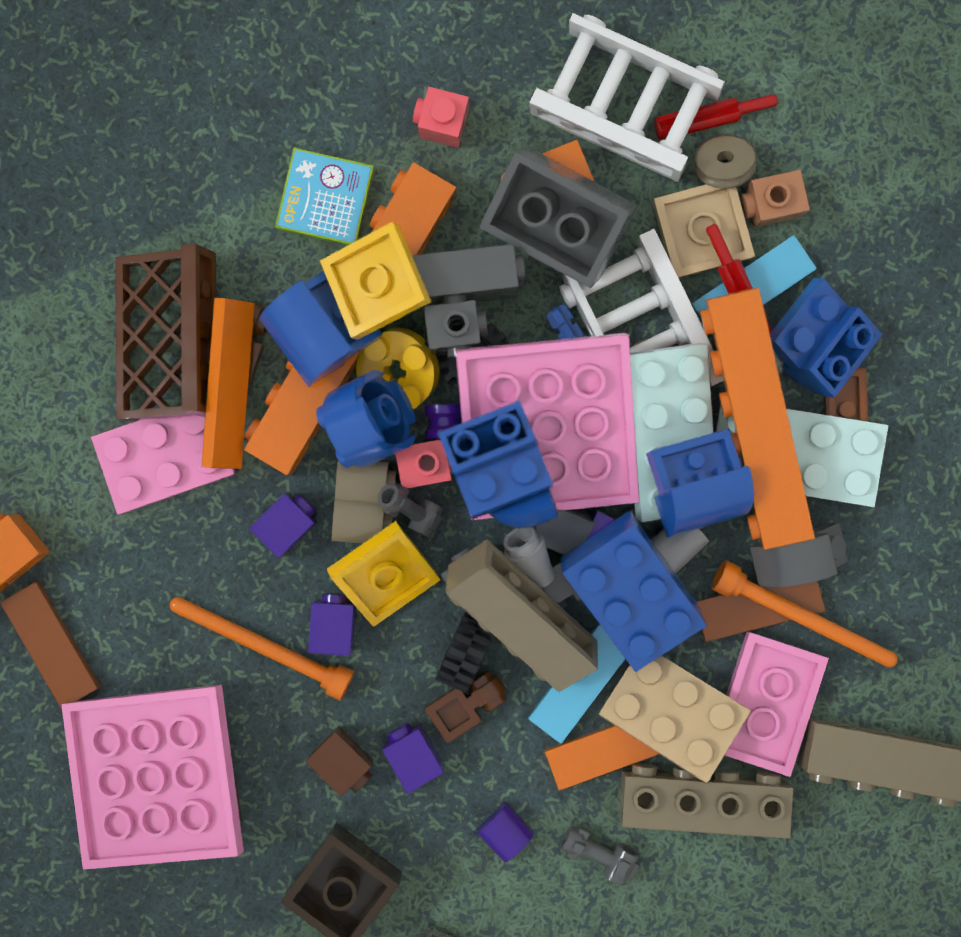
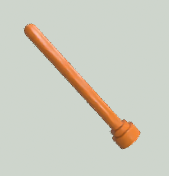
M724 560L718 568L711 584V590L726 597L730 594L737 597L740 594L885 667L890 668L897 664L898 658L894 652L747 580V575L741 572L742 568Z
M175 597L170 601L169 606L172 612L320 682V687L326 690V695L339 701L343 699L354 676V670L341 664L338 667L331 664L329 667H326L181 597Z

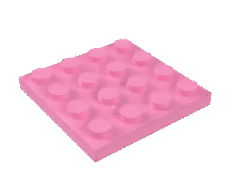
M620 333L455 350L462 423L520 400L554 487L550 490L558 510L639 503L628 334ZM485 514L473 520L488 519L493 517L490 514Z
M222 684L79 700L61 704L83 870L236 857L244 852Z

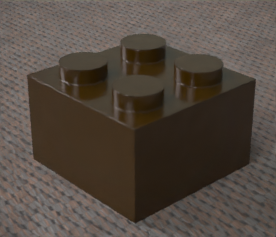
M336 823L289 885L280 903L325 937H361L400 885L402 871Z

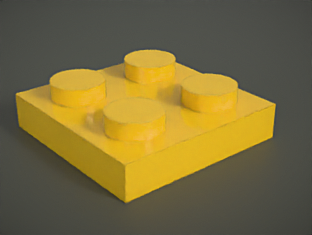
M391 222L320 260L351 338L360 339L431 302L402 230L397 223Z
M396 521L327 568L334 583L373 627L441 580L435 569Z

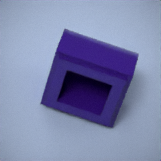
M506 802L500 805L475 830L503 862H508L528 844L534 834V831Z

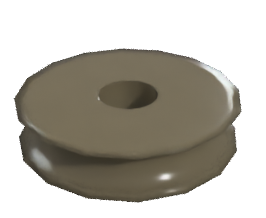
M736 135L711 137L701 143L695 152V172L701 181L715 188L740 186L751 179L756 171L757 153L754 146L745 138ZM721 160H730L731 162L722 163V162H720V161H721Z

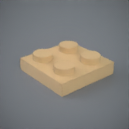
M702 185L653 199L652 204L665 252L679 279L714 270L722 266L706 232V227L712 224L718 225L733 260L739 258L741 262L755 257L736 187L715 188L709 185Z

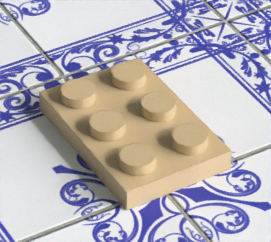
M661 655L637 672L629 665L599 715L705 784H708L751 711Z

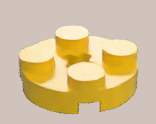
M390 328L382 332L379 340L361 350L356 363L357 378L370 371L380 370L385 373L380 377L387 382L395 380L406 393L413 409L420 406L435 391L439 381L440 370L435 353L431 354L429 348L424 344L427 341L418 333L404 328ZM395 360L399 361L400 368L406 370V376H402L399 379L394 378L392 373H390L389 366L393 365Z

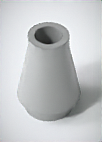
M533 527L512 530L504 540L505 556L540 588L551 584L555 579L556 573L552 568L542 533L534 530Z

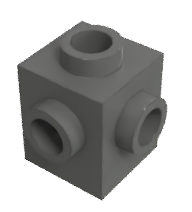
M466 295L441 298V305L424 307L431 354L447 352L448 358H456L455 350L481 347L480 337L488 336L485 310L476 311L475 300L466 301ZM456 322L464 324V328L458 332L450 330V326Z

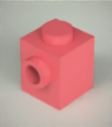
M428 86L425 99H417L413 114V123L418 124L419 138L459 148L469 112V97Z
M441 440L414 444L396 454L401 485L407 489L452 481L451 472L453 471Z

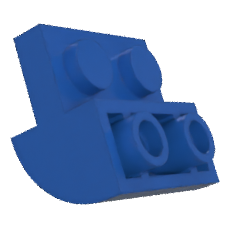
M324 271L305 283L301 280L287 289L263 311L259 318L308 387L343 366L347 359L379 340L382 332L378 329L360 339L351 338Z
M813 278L770 333L773 350L784 361L780 368L788 376L817 394L835 398L883 334L859 307H848L824 278Z
M520 400L438 433L472 520L554 487Z
M729 429L654 449L646 454L659 495L654 497L667 538L744 516L752 509L754 487L749 466H741Z

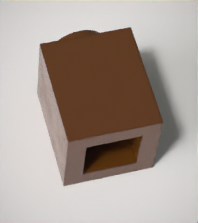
M338 726L310 754L306 763L342 797L349 789L356 793L372 777L368 770L371 768L374 760Z

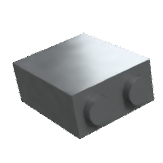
M514 244L412 256L431 300L430 303L419 309L425 306L441 305V298L454 295H466V301L475 300V302L517 298L518 287L524 286L523 255L515 256Z

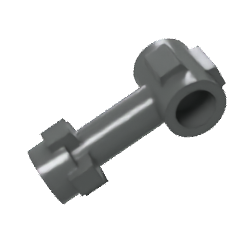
M388 484L383 487L378 496V503L384 508L383 512L394 518L400 512L411 520L407 528L426 538H430L432 532L436 531L443 518L441 515L444 509L422 498L420 504L415 503L407 498L410 490L400 484Z
M573 826L567 829L560 849L566 851V856L576 860L582 854L605 865L604 876L618 885H625L628 878L633 879L639 867L638 859L640 857V854L634 848L624 843H618L613 851L588 839L590 832L582 826L579 829Z

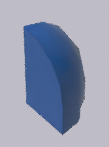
M550 489L488 513L501 524L517 529L535 527L551 522V519L559 517Z

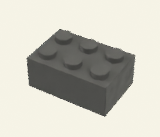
M526 146L515 151L479 228L508 244H514L515 248L591 288L600 280L638 205Z

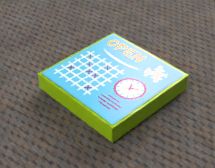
M293 148L275 228L346 246L354 243L359 238L374 166Z

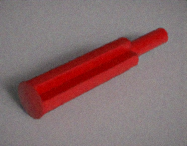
M772 94L739 103L735 97L702 105L699 107L687 134L738 122L743 114L775 107L778 104L777 96ZM679 111L654 117V130L659 141L666 139Z
M712 224L706 227V232L722 265L717 270L728 294L753 288L740 259L733 260L718 225ZM766 318L767 325H768V330H769V334H770V333L772 332V328H771V326H770V324H769V322H768V320H767V318Z

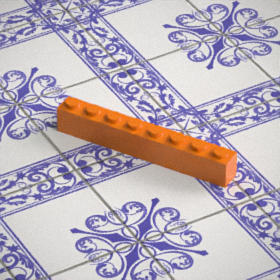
M413 162L407 172L402 169L398 173L390 189L394 193L387 207L379 206L369 225L373 228L372 232L391 222L399 224L412 256L423 254L457 196L455 186ZM360 352L347 359L343 366L310 387L307 386L288 360L286 369L290 370L282 385L277 382L269 392L265 400V404L269 408L262 420L256 418L249 426L244 436V440L248 441L244 451L285 475L292 476L321 427L316 416L317 408L323 405L324 399L330 391L347 383L356 368Z

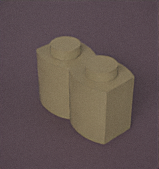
M338 461L332 541L364 543L393 523V517L384 513V508L378 503V496L382 488L388 484L396 485L397 471L389 470L388 461H379L365 468L357 466L347 468Z

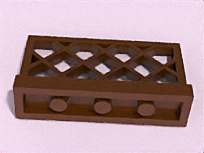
M198 244L181 245L180 250L116 257V420L127 421L193 415L205 417L214 299L217 298L215 252ZM181 261V275L171 286L161 275L171 262ZM142 266L149 274L135 290L130 285L129 267ZM157 281L167 293L153 308L143 297ZM175 299L181 305V317L172 327L161 315ZM139 303L149 315L135 330L130 325V313ZM157 322L167 334L154 349L144 339V336ZM175 340L181 346L182 357L172 368L161 356ZM139 344L149 356L136 371L130 365V354ZM158 363L167 373V376L154 390L145 381L144 377ZM174 382L182 388V406L171 407L162 398ZM139 385L149 395V398L140 409L130 410V394ZM156 404H158V405L160 406V408H153V407H154Z

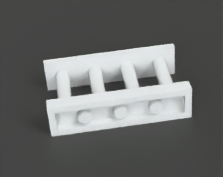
M573 13L569 20V34L578 39L554 88L548 89L547 92L536 88L529 102L530 113L582 139L678 182L688 159L687 156L682 154L683 150L680 146L704 97L706 96L714 101H718L725 81L718 79V74L707 67H691L609 30L604 22L594 16L584 15V17ZM592 45L615 56L591 105L585 106L582 109L569 103L570 98L568 95ZM629 63H633L652 72L628 123H623L620 126L607 120L608 116L605 112ZM668 79L690 90L666 140H661L657 143L644 137L645 133L642 130Z
M655 229L639 235L635 242L638 248L633 250L634 255L605 268L600 280L591 288L563 274L564 284L559 286L560 292L569 308L576 306L590 336L604 335L603 333L652 309L659 307L662 310L667 307L674 321L669 324L670 329L629 348L630 353L668 348L675 344H678V346L696 343L707 344L710 387L723 381V375L717 377L714 375L709 352L714 350L705 335L704 329ZM639 270L643 273L649 270L656 284L651 287L652 292L595 318L585 296Z

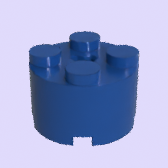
M380 370L370 371L330 391L326 395L323 405L317 408V420L326 429L336 449V457L344 467L357 466L365 468L411 447L415 441L416 434L410 436V425L416 422L412 405L402 387L395 380L387 382L380 377L385 374Z

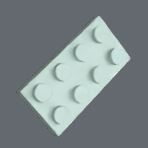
M696 343L630 353L639 503H634L635 517L641 522L661 519L654 497L659 495L646 454L654 449L713 433L707 344Z
M720 403L716 432L729 429L730 434L735 433L732 416L724 418ZM786 409L805 496L875 507L888 425ZM740 457L739 461L741 463V466L743 467L742 459Z

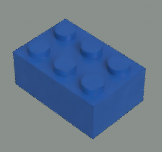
M628 511L561 556L563 575L635 672L707 626L701 608L631 511Z

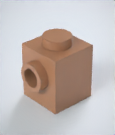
M801 169L752 180L745 188L746 194L741 195L744 216L746 219L752 218L754 228L801 218L810 210Z

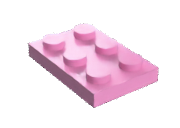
M193 415L141 419L91 437L117 515L236 475L235 469L201 467L205 417Z
M747 631L726 696L749 709L751 713L725 756L791 777L829 658Z

